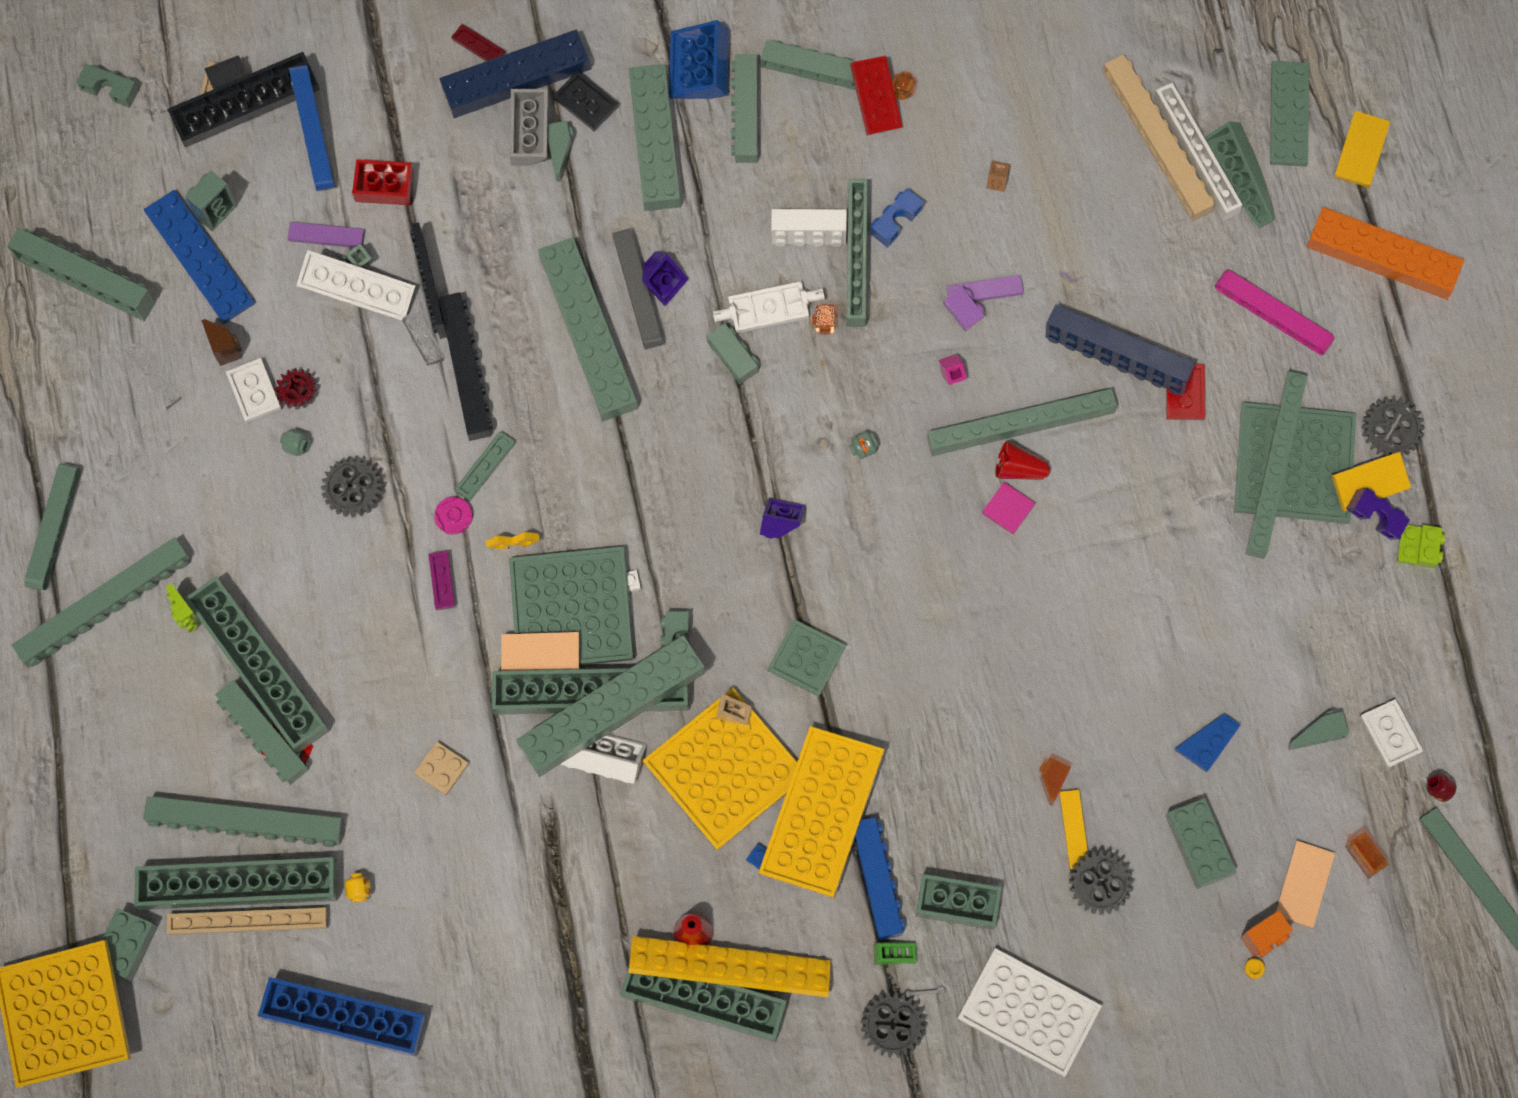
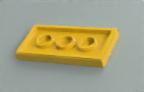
M1359 111L1354 112L1335 171V178L1370 188L1390 121Z
M1395 452L1331 475L1343 512L1347 511L1346 508L1356 490L1368 488L1375 492L1376 497L1382 499L1411 488L1400 452Z

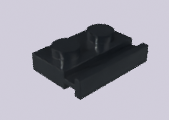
M239 55L204 69L213 89L247 75Z

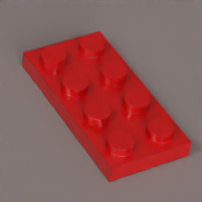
M886 56L850 63L866 135L903 128Z

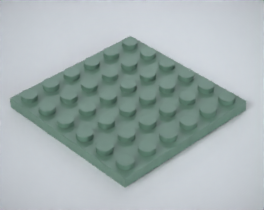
M1242 402L1234 503L1235 513L1255 514L1279 409L1277 405ZM1300 408L1276 517L1350 523L1351 513L1349 511H1342L1331 475L1353 468L1356 413Z
M624 546L509 558L515 634L579 632V665L633 660Z

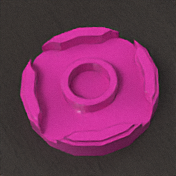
M449 497L437 505L434 518L436 525L441 531L446 534L456 535L463 533L469 528L472 523L473 514L471 507L465 500Z

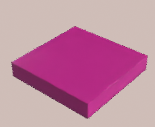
M1004 482L984 508L982 514L1014 535L1035 506V503Z

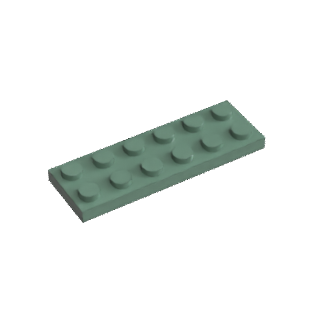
M1272 61L1270 165L1307 167L1309 63Z

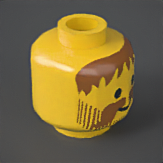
M362 873L351 874V878L344 882L346 898L350 899L352 903L367 901V897H370L372 894L370 879L363 877Z

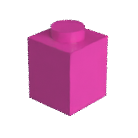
M956 354L938 360L942 376L949 385L967 379L963 362Z

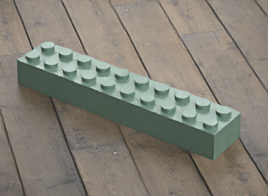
M572 237L538 249L541 263L602 422L637 410V401L574 238Z
M216 576L184 598L296 754L329 732Z
M681 636L516 739L518 746L538 777H541L705 674V667L686 638Z
M630 668L492 671V711L494 715L559 713ZM688 684L644 712L689 711Z
M334 857L135 867L134 906L139 910L337 901V861Z

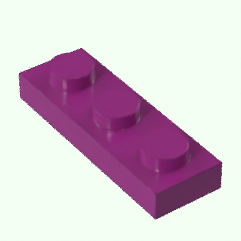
M448 551L430 553L429 562L435 609L437 611L455 608Z

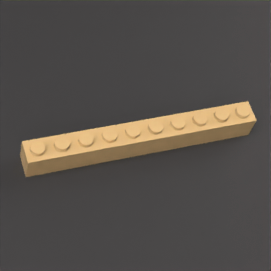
M1123 54L1105 63L1103 68L1104 75L1192 222L1211 213L1215 204L1213 197L1206 192L1204 182L1197 177L1196 169L1193 164L1188 162L1184 149H1180L1175 134H1171L1168 122L1162 119L1159 107L1153 104L1151 95L1147 89H1144L1140 76L1133 71L1131 61L1127 60Z

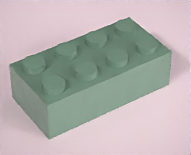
M1205 798L1168 812L1166 819L1196 889L1229 878L1236 873L1234 864Z
M922 874L916 917L994 930L1002 887Z

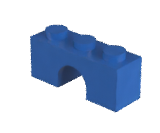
M906 189L903 193L899 192L894 199L895 202L891 206L888 205L883 210V215L879 219L876 218L870 226L871 235L887 248L900 235V227L893 220L902 216L912 222L923 210L924 201L909 189Z

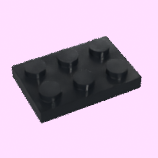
M578 70L553 95L555 101L592 131H595L618 107V103Z

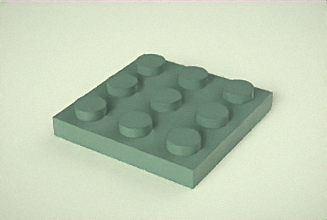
M794 619L768 667V672L820 697L846 645Z

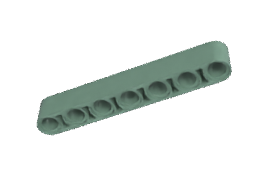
M62 463L57 467L25 576V587L44 591L47 589L80 477V467Z

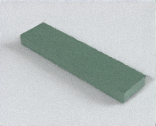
M500 431L456 486L455 492L470 502L516 442Z

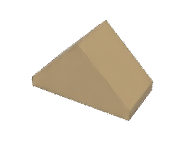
M721 694L717 712L718 720L748 725L752 706Z

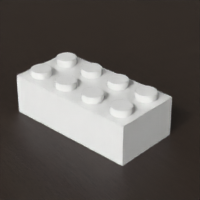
M772 209V244L776 246L794 244L799 247L804 245L816 247L823 245H832L834 247L846 245V209Z

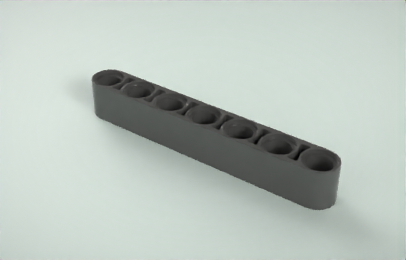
M631 229L612 233L644 349L662 346L663 342L648 288L642 282L643 271Z

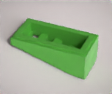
M876 943L873 946L875 965L917 963L916 943ZM897 948H900L901 958H898ZM905 948L909 949V958H906ZM882 949H884V958H882ZM889 949H892V958H890Z

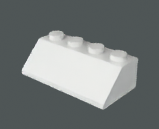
M608 734L561 763V765L634 784L641 768L647 744Z

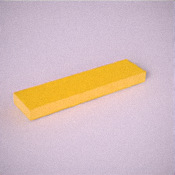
M1079 790L1059 792L1070 870H1074L1072 866H1079L1077 859L1084 861L1083 855H1088Z

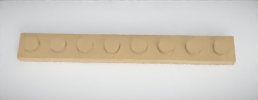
M327 908L167 914L168 935L327 929Z

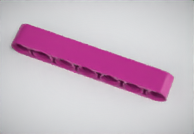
M1225 270L1215 284V288L1220 293L1317 354L1324 355L1335 340L1334 336L1230 270Z

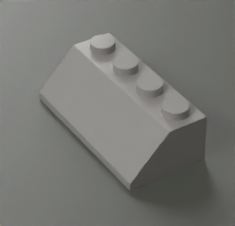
M511 89V166H530L547 159L548 89Z

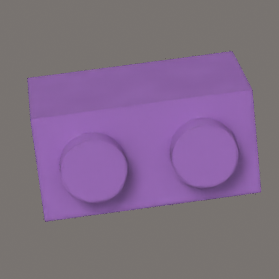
M960 287L942 303L966 332L985 315L983 314L984 309L979 303L975 304L971 299L973 296L967 288L963 289Z

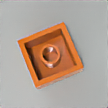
M1279 910L1248 930L1241 937V940L1254 958L1258 955L1262 958L1274 949L1273 946L1275 944L1279 947L1291 938L1289 934L1293 929Z

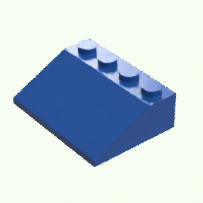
M719 20L671 31L670 99H713L727 95L729 29Z

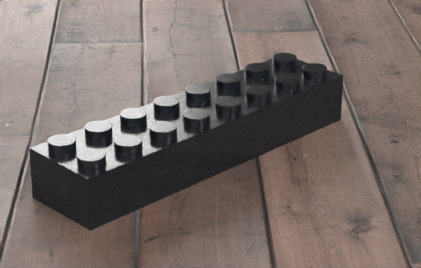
M300 52L168 108L167 110L184 147L295 101L289 71L291 67L307 64L313 93L319 91V85L304 52Z

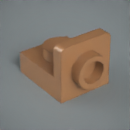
M996 161L991 162L987 189L1005 191L1010 164Z

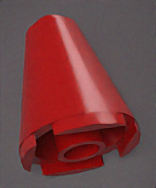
M1006 441L1003 443L998 458H1000L999 464H996L995 468L996 478L1043 480L1045 477H1048L1050 466H1048L1047 461L1011 442Z
M687 913L681 916L675 923L673 930L674 939L688 945H709L713 937L712 924L707 917L700 913Z

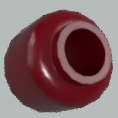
M1437 773L1428 779L1427 792L1440 802L1449 801L1456 793V783L1447 775Z

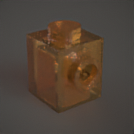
M816 305V315L812 314V326H816V332L822 335L834 333L835 305Z

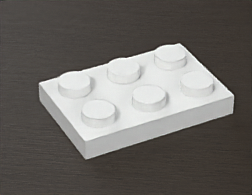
M261 358L226 371L246 423L281 410Z
M1396 699L1360 716L1387 769L1423 752Z

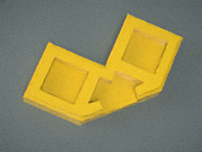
M523 532L514 537L497 535L486 540L485 543L487 548L505 550L509 546L515 545L528 547L539 542L540 537L536 533Z

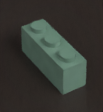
M724 323L706 335L707 343L739 385L758 373V361L753 355L750 357L747 353L746 345L742 341L739 342L737 340V335L732 327L728 328Z

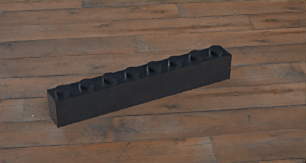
M461 292L439 296L469 441L491 437L490 430H493L494 427L492 419L487 417V412H490L488 401H484L483 395H486L484 383L480 384L479 378L483 376L481 367L476 365V360H479L477 349L473 350L472 343H475L473 332H469L468 326H472L470 315L465 313V309H468L466 298H462Z

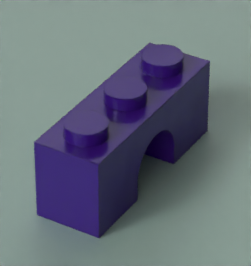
M1368 488L1356 490L1346 508L1347 511L1360 520L1370 519L1375 511L1379 516V524L1375 530L1389 540L1400 539L1410 519L1405 517L1404 512L1392 508L1388 501L1379 499L1375 496V492Z

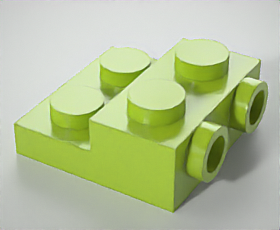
M1407 525L1399 539L1397 562L1435 569L1443 559L1440 545L1444 544L1445 534L1442 533V528L1427 525L1422 527Z
M172 583L165 588L169 592L166 596L173 604L170 606L173 611L170 615L181 629L185 627L190 633L201 622Z

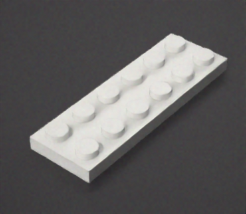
M309 250L306 252L296 283V287L403 322L415 285Z

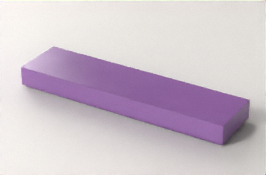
M290 222L287 239L290 242L355 248L363 243L364 229Z
M1020 275L946 287L948 296L960 287L963 289L967 288L973 296L971 298L973 302L1023 295L1024 293Z

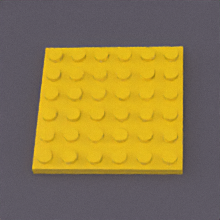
M733 687L725 693V695L747 704ZM720 698L642 760L645 766L717 851L786 795L797 764L796 760L752 709L748 725L718 720L717 712Z
M107 940L0 968V1009L16 1088L131 1059Z

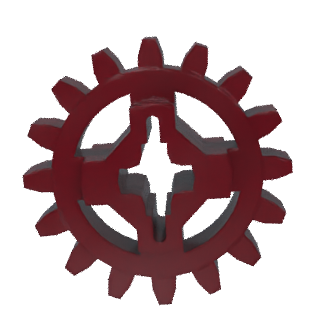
M297 368L294 369L293 373L287 370L288 375L281 374L282 381H276L279 385L275 387L276 392H278L276 396L278 399H281L282 405L287 403L289 409L292 405H294L296 410H298L299 405L305 408V403L311 404L310 398L316 397L314 391H317L316 382L314 379H311L310 373L306 374L304 369L300 373ZM294 384L296 385V387H298V394L294 390Z

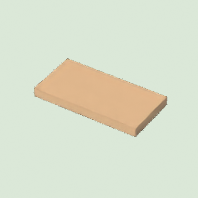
M579 632L501 634V671L579 669Z
M1296 841L1275 913L1280 910L1287 921L1313 929L1335 853Z

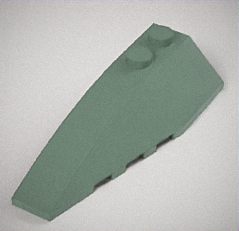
M1228 121L1204 138L1245 208V212L1258 228H1262L1275 220L1268 189L1241 123Z

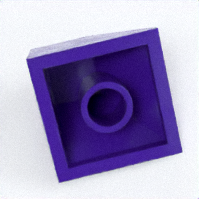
M655 251L643 267L642 282L663 306L670 302L689 279L668 254Z
M769 498L762 517L760 535L770 539H779L796 529L801 524L806 505Z

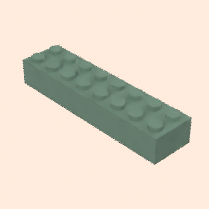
M665 64L629 68L644 211L679 208L681 203Z
M18 227L7 245L17 261L144 322L155 305L152 294L144 284H135L129 277L125 275L121 277L108 267L104 269L94 260L90 259L88 261L83 259L84 257L77 252L71 253L61 244L56 246L44 236L40 238L29 229L23 230Z
M628 971L621 990L622 998L771 1042H776L787 1004L786 1000L738 986L628 973Z

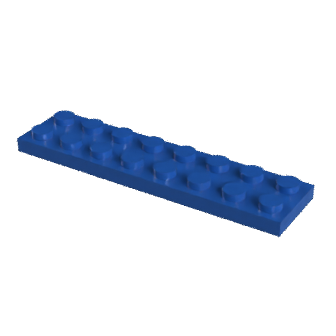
M175 190L143 209L223 324L255 304Z

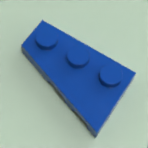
M1223 714L1175 748V751L1207 773L1236 733L1240 724L1226 714Z

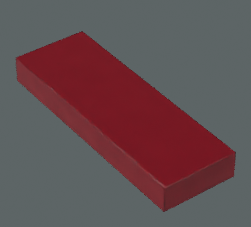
M461 24L451 36L454 42L484 61H489L506 54V51L464 24Z

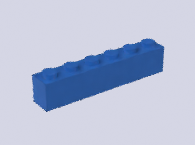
M876 817L861 820L855 841L880 941L902 936L905 923L903 918H899L900 902L898 898L895 899L893 891H896L894 879L890 880L891 864L889 860L885 859L884 853H887L885 841H881L880 834L883 833L880 822L876 821Z

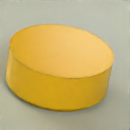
M1250 959L1244 966L1245 975L1254 980L1262 977L1265 972L1263 962L1259 959Z

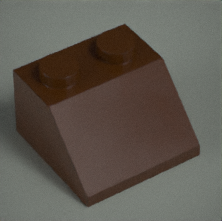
M201 320L213 354L220 366L242 359L239 353L242 351V348L235 334L232 335L228 328L209 320Z

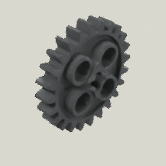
M1395 397L1390 402L1388 398H1385L1383 403L1378 400L1376 402L1377 407L1372 405L1370 407L1371 411L1365 413L1368 417L1362 420L1367 423L1361 427V429L1367 430L1362 436L1369 438L1365 443H1372L1373 445L1370 449L1377 448V455L1381 452H1384L1383 456L1400 452L1403 457L1404 452L1408 456L1410 450L1414 451L1417 449L1415 445L1421 444L1418 438L1424 437V434L1420 433V431L1425 429V427L1420 426L1424 419H1418L1421 412L1415 413L1416 406L1410 408V401L1403 404V398L1396 402ZM1386 411L1392 412L1394 418H1387ZM1399 414H1402L1400 421L1395 426V431L1391 433L1388 441L1385 442L1384 439L1391 430L1392 425L1396 422ZM1402 421H1407L1410 424V429L1404 428ZM1376 427H1381L1384 430V435L1378 434ZM1393 437H1398L1401 441V444H1395L1393 442Z
M351 456L349 462L343 458L342 464L336 461L337 467L329 466L331 473L325 471V475L328 478L322 479V482L326 485L321 486V489L325 491L322 493V496L327 498L325 503L326 505L330 504L331 510L336 508L335 512L337 515L343 511L344 517L350 513L351 517L354 518L357 512L361 517L363 510L368 514L369 506L375 509L373 502L379 503L380 500L377 496L383 495L382 491L378 489H382L384 486L382 483H379L383 479L381 476H378L380 474L379 470H374V464L369 465L367 459L362 463L360 457H358L357 461H354ZM347 472H353L350 478L344 477ZM363 481H370L367 486H361ZM338 488L344 489L342 493L335 494ZM353 497H360L358 502H351Z
M1098 850L1096 856L1095 852L1091 851L1090 857L1087 854L1083 855L1084 861L1077 859L1079 866H1072L1076 872L1069 873L1074 878L1073 881L1068 882V884L1074 885V888L1069 891L1076 893L1073 899H1080L1078 906L1085 904L1084 911L1091 908V913L1095 914L1098 909L1099 914L1103 915L1105 909L1108 914H1111V908L1115 911L1119 910L1117 904L1125 905L1123 898L1130 899L1126 893L1133 891L1128 887V884L1134 883V881L1128 880L1132 873H1126L1129 865L1122 866L1124 859L1117 861V854L1110 857V851L1103 855L1102 850ZM1102 863L1108 866L1107 874H1102L1100 871ZM1091 867L1095 868L1097 876L1092 872ZM1086 873L1090 874L1092 878L1090 884H1086L1083 881V876ZM1099 879H1104L1103 886L1097 885ZM1113 880L1119 885L1116 892L1110 888V883ZM1105 889L1110 894V898L1107 897ZM1096 890L1102 894L1099 902L1093 898Z
M887 992L886 998H883L880 994L878 1002L872 999L873 1006L866 1005L869 1012L862 1013L866 1019L861 1020L860 1023L866 1025V1027L861 1028V1032H867L863 1036V1040L870 1039L867 1046L874 1045V1053L880 1049L881 1056L888 1052L889 1058H891L892 1053H895L896 1057L899 1058L900 1052L907 1056L908 1048L914 1051L913 1044L920 1045L917 1038L924 1037L919 1031L926 1029V1027L920 1025L925 1022V1018H919L923 1011H916L918 1003L913 1006L911 1005L913 998L906 1001L905 994L898 998L897 992H895L894 997H891L889 992ZM881 1009H886L889 1011L890 1016L882 1019L879 1017L878 1012ZM905 1011L909 1014L910 1018L907 1021H902L899 1019L898 1014ZM891 1020H894L896 1025H910L911 1028L896 1026L895 1030H892L889 1025H876L875 1022L890 1024ZM879 1029L887 1031L888 1036L885 1039L877 1037L876 1032ZM903 1031L908 1035V1038L905 1041H899L896 1034Z

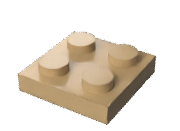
M436 742L414 774L447 796L469 763Z

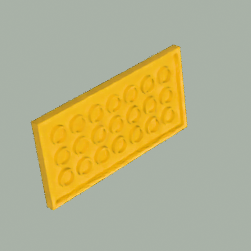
M811 726L809 727L764 855L759 875L835 898L885 752L883 748Z

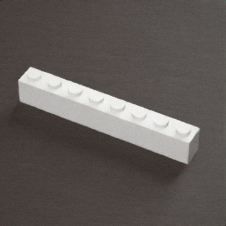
M1170 83L1157 89L1154 101L1164 119L1168 122L1172 133L1177 137L1180 147L1186 152L1188 161L1195 167L1199 180L1201 179L1204 182L1206 192L1213 197L1214 206L1220 217L1225 221L1240 214L1243 206L1174 84Z

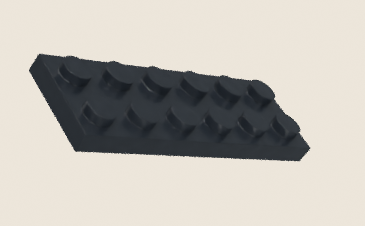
M419 222L413 223V231H410L418 261L419 273L422 278L423 290L426 295L427 307L430 312L431 324L434 333H438L440 339L447 338L424 236Z

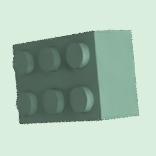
M211 170L208 174H204L200 178V182L195 187H191L185 196L195 218L210 231H213L237 207L228 184Z
M118 908L101 941H108L114 975L132 982L157 926Z

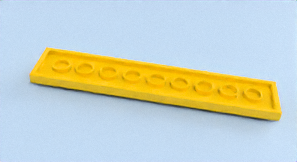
M632 936L628 973L828 997L831 960L702 944L688 945L678 941Z

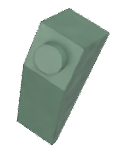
M567 121L547 124V138L557 182L561 181L571 148L570 138L574 137L572 127H568Z
M1336 710L1326 712L1323 717L1289 744L1288 749L1293 750L1345 739L1349 732L1343 711L1338 713Z

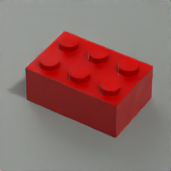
M356 159L352 189L355 202L410 206L414 177L412 163Z

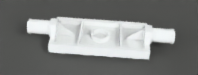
M800 281L729 296V308L712 311L715 323L731 319L734 322L736 333L808 319L807 305L810 302L825 300L823 288L806 292V290H803Z

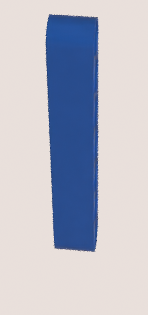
M306 64L289 68L316 191L334 188L308 66Z

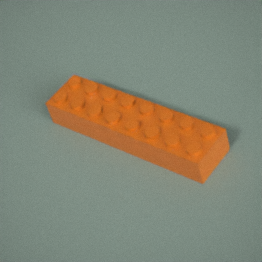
M1322 207L1307 244V248L1446 300L1449 299L1465 260Z

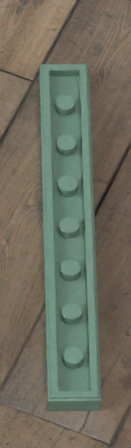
M1435 808L1423 816L1420 822L1514 948L1518 950V916L1438 809Z

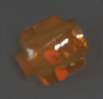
M902 71L893 76L892 84L896 99L906 100L914 93L916 80L907 71Z

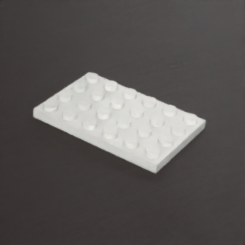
M995 948L965 1003L958 1020L1065 1078L1102 1005Z

